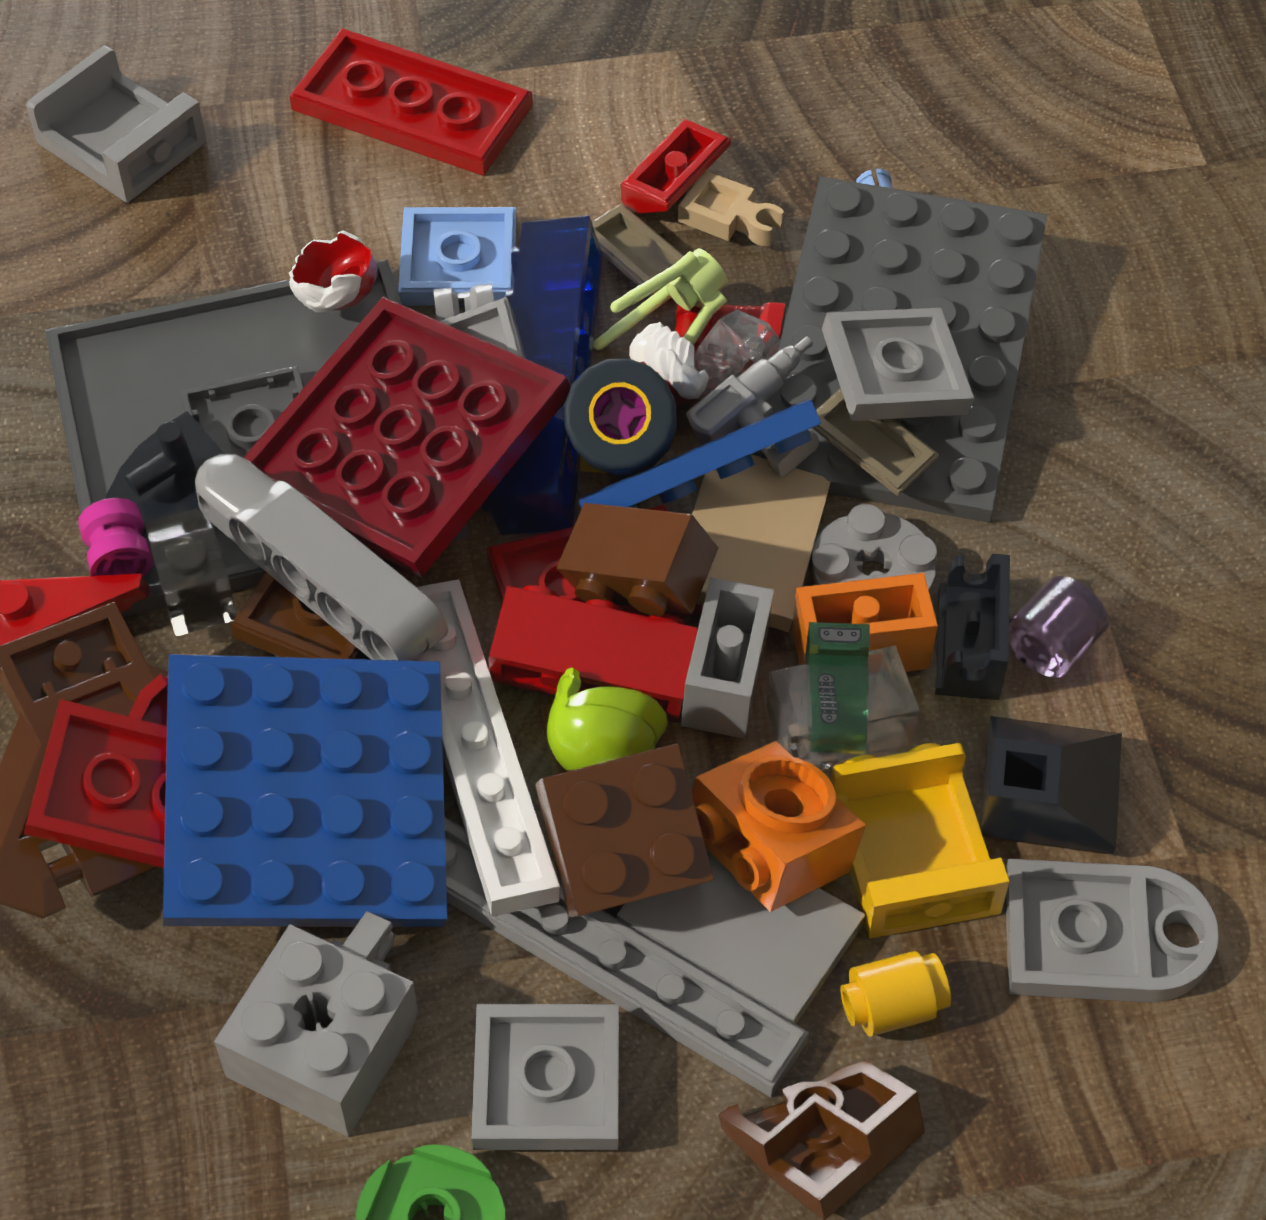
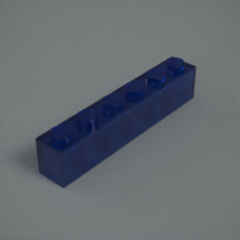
M590 215L522 222L519 247H513L511 252V265L515 278L513 290H507L505 295L514 311L526 359L566 376L570 386L587 368L591 367L603 253ZM564 404L481 505L484 511L491 512L501 535L549 532L573 527L580 455L576 452L565 429Z

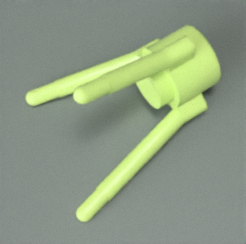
M699 248L693 252L689 251L673 266L612 302L610 306L612 312L618 313L659 290L593 342V347L596 350L603 349L670 298H673L679 306L687 311H690L694 306L702 307L684 335V338L694 346L712 315L727 302L720 292L728 284L726 273L719 263L706 251Z

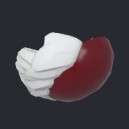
M661 322L649 324L641 333L636 335L629 347L630 358L652 367L667 382L675 399L676 410H684L695 404L704 392L709 376L704 370L698 372L694 368V346L684 337H680L678 332L671 331L668 326L664 327Z

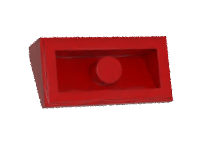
M684 119L620 184L622 203L634 214L668 211L731 145V138Z

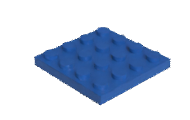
M169 654L163 926H289L291 924L298 927H356L366 911L390 921L393 927H444L447 921L440 661Z

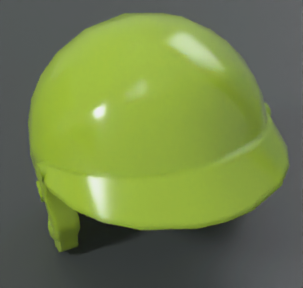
M572 667L566 669L558 682L556 696L547 723L548 743L554 757L564 769L571 771L655 748V744L664 734L668 724L666 712L655 699L640 691L621 687H597L578 693L581 686L580 672Z

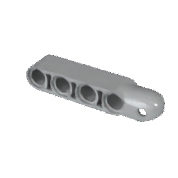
M219 454L206 460L199 468L195 478L198 505L205 518L232 539L251 560L371 660L416 661L422 652L428 651L447 636V622L430 598L291 485L284 481L274 482L249 460L236 454Z

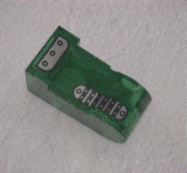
M809 622L805 653L808 745L810 752L865 754L868 720L870 624Z

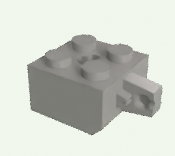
M366 911L345 943L336 939L329 943L289 924L214 1041L225 1076L349 1137L411 1034L418 1014L414 982L391 972L390 964L383 962L394 943V934L391 931L393 928L392 923Z

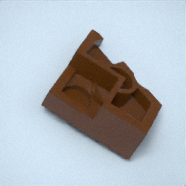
M866 1060L837 1069L824 1080L816 1082L802 1081L782 1088L785 1101L783 1103L745 1116L742 1115L738 1104L726 1108L718 1115L722 1129L770 1178L824 1220L925 1133L917 1091Z

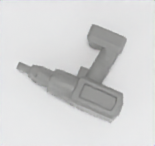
M806 336L794 347L790 345L779 350L768 360L761 359L754 363L738 378H735L733 375L729 376L691 408L686 414L698 443L704 445L768 417L773 410L765 401L783 386L782 379L796 368L801 360V354L813 345L812 340ZM811 428L808 430L813 440L792 450L778 454L774 444L761 449L767 457L770 467L781 477L787 475L818 448V436Z

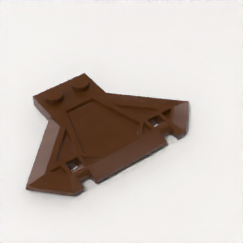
M115 602L0 645V682L19 717L0 763V904L42 919L66 908L59 891L60 888L81 880L89 895L93 897L159 868L62 844L67 854L66 856L46 863L41 851L60 843L23 834L60 699L128 716L140 691L160 673L163 677L168 676V671L147 664Z

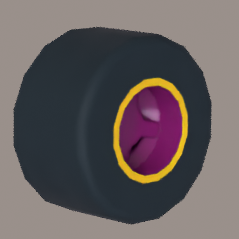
M607 359L587 368L572 384L564 404L565 429L576 452L592 468L611 475H633L654 466L670 449L677 430L676 403L667 382L652 367L632 359Z

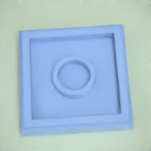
M404 207L398 288L401 304L403 306H435L433 289L452 288L455 292L460 293L469 292L474 285L492 284L494 301L507 297L510 304L515 305L516 207Z

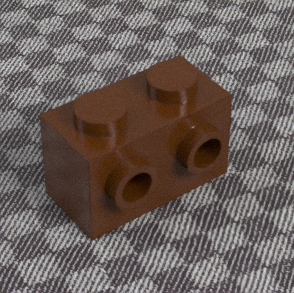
M584 503L556 569L575 588L574 593L576 597L584 603L588 600L600 599L615 603L616 605L631 606L653 616H662L665 611L692 615L719 547L692 514Z

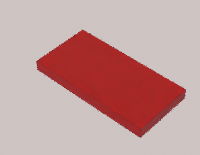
M341 28L289 96L291 110L482 176L489 170L533 106L532 91Z

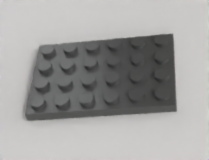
M819 177L778 351L790 345L794 347L806 336L812 340L813 345L801 354V360L796 368L782 379L783 386L766 400V403L773 410L769 416L805 400H812L817 410L840 389L822 332L826 313L942 308L974 400L968 415L895 419L939 454V457L898 496L814 429L812 430L818 436L819 446L795 468L823 476L827 481H831L828 490L830 494L990 523L1048 214ZM761 450L753 453L755 456L767 459Z

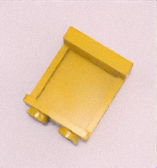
M926 743L916 746L908 752L882 757L859 755L832 768L831 782L834 786L836 797L866 824L854 862L852 863L850 876L860 910L865 914L864 924L869 939L999 915L1002 912L1010 881L1002 858L990 860L963 778L966 755L961 743L943 746L936 743Z

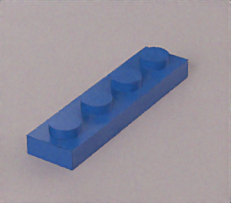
M805 400L579 499L580 506L582 508L584 503L637 508V503L659 494L663 504L669 503L696 491L697 487L694 483V478L716 469L720 479H724L755 465L751 454L774 444L777 453L781 454L813 440L808 429L821 424L812 400Z

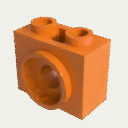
M777 741L696 776L691 792L706 849L735 877L744 889L750 891L770 912L850 873L866 824L836 797L834 786L824 772L805 760L793 757Z

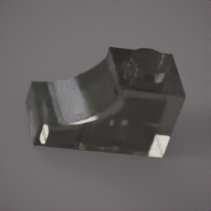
M200 508L144 522L175 636L232 622L237 613L229 579L214 528L211 526V522L205 518Z

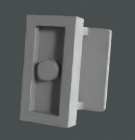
M106 45L29 99L26 104L37 144L126 203H129L207 143L201 110L197 100L182 92L169 103L163 101L124 76L119 70L115 51Z

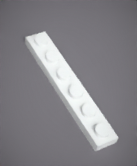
M457 579L416 587L436 604L447 622V636L428 651L422 652L416 661H440L443 758L491 916L559 902L560 886L460 581Z

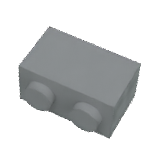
M710 577L685 682L682 727L745 739L768 635L774 589Z

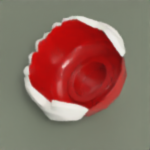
M340 231L337 237L332 240H312L301 249V255L295 258L296 264L289 272L291 278L289 284L295 297L315 312L343 310L359 304L371 292L378 276L377 263L371 249L366 247L360 238L346 231Z

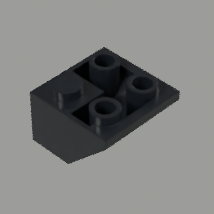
M990 716L980 816L982 836L1114 854L1117 838L1122 733Z

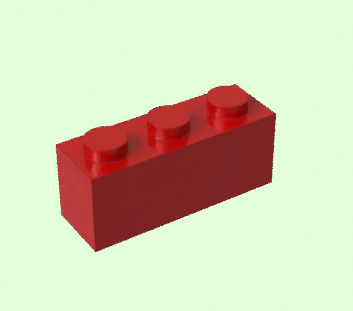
M529 585L523 589L507 586L489 654V672L493 682L556 695L560 678L566 669L572 667L580 672L581 686L578 693L597 687H621L640 691L649 695L660 704L667 714L668 721L678 723L684 697L685 682L698 628L688 626L680 618L669 614L662 616L650 615L647 617L624 612L621 607L606 600L592 599L584 603L561 598L555 591L543 586Z

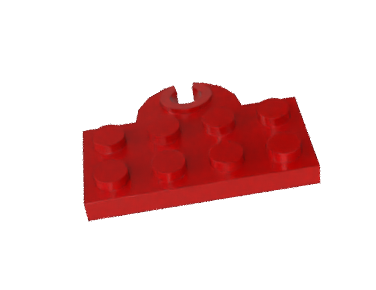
M160 673L142 689L128 716L60 699L23 834L164 868L168 676L163 677Z

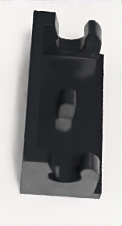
M992 554L986 563V571L982 574H969L966 572L964 555H958L951 561L946 583H940L938 592L935 695L991 700L1000 699L1009 658L1010 555Z

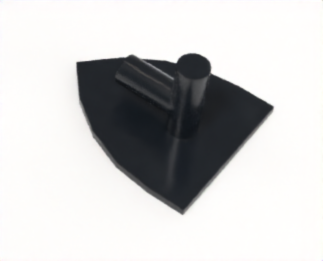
M186 411L172 421L161 424L155 433L137 446L120 467L106 495V499L123 498L136 503L141 510L144 532L168 530L205 519V516L198 505L195 486L197 472L206 460L225 453L189 412Z

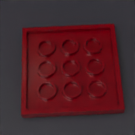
M382 297L243 458L249 460L274 482L284 481L291 485L373 553L423 577L566 402L571 386L567 377Z

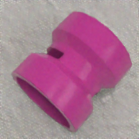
M110 498L95 502L83 510L79 516L78 526L82 541L90 548L87 552L90 575L142 573L143 576H146L153 567V556L150 544L146 538L141 536L144 532V521L138 505L129 499Z

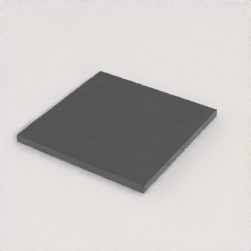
M388 259L376 261L378 276L371 292L359 304L343 310L315 312L309 309L295 297L290 288L289 279L45 330L80 514L91 504L106 499V495L120 467L138 445L155 433L161 424L172 421L186 411L189 412L225 454H236L243 458L382 297L401 304ZM206 518L173 529L145 531L141 536L146 538L150 544L153 556V567L144 576L150 588L148 598L134 603L128 610L121 612V615L123 617L255 587L266 571L251 560L232 539ZM468 522L452 542L470 538Z

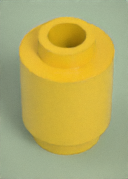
M911 951L852 967L849 970V983L841 985L840 989L843 1007L849 1023L853 1027L862 1025L869 1037L933 1020L937 1016V1011L951 1006L948 979L944 967L935 953L921 956L917 951Z

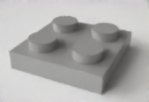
M942 308L826 313L822 332L851 421L968 415L974 396Z
M477 1004L471 1136L473 1150H618L619 1004Z

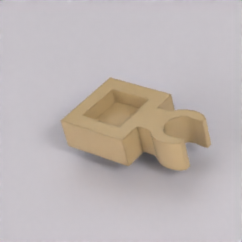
M706 170L679 204L678 222L729 241L737 230L746 234L753 243L767 247L772 244L773 228L767 225H772L781 230L783 228L784 211L775 204L754 203V188Z

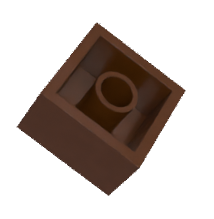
M678 743L541 778L535 783L569 918L714 880Z

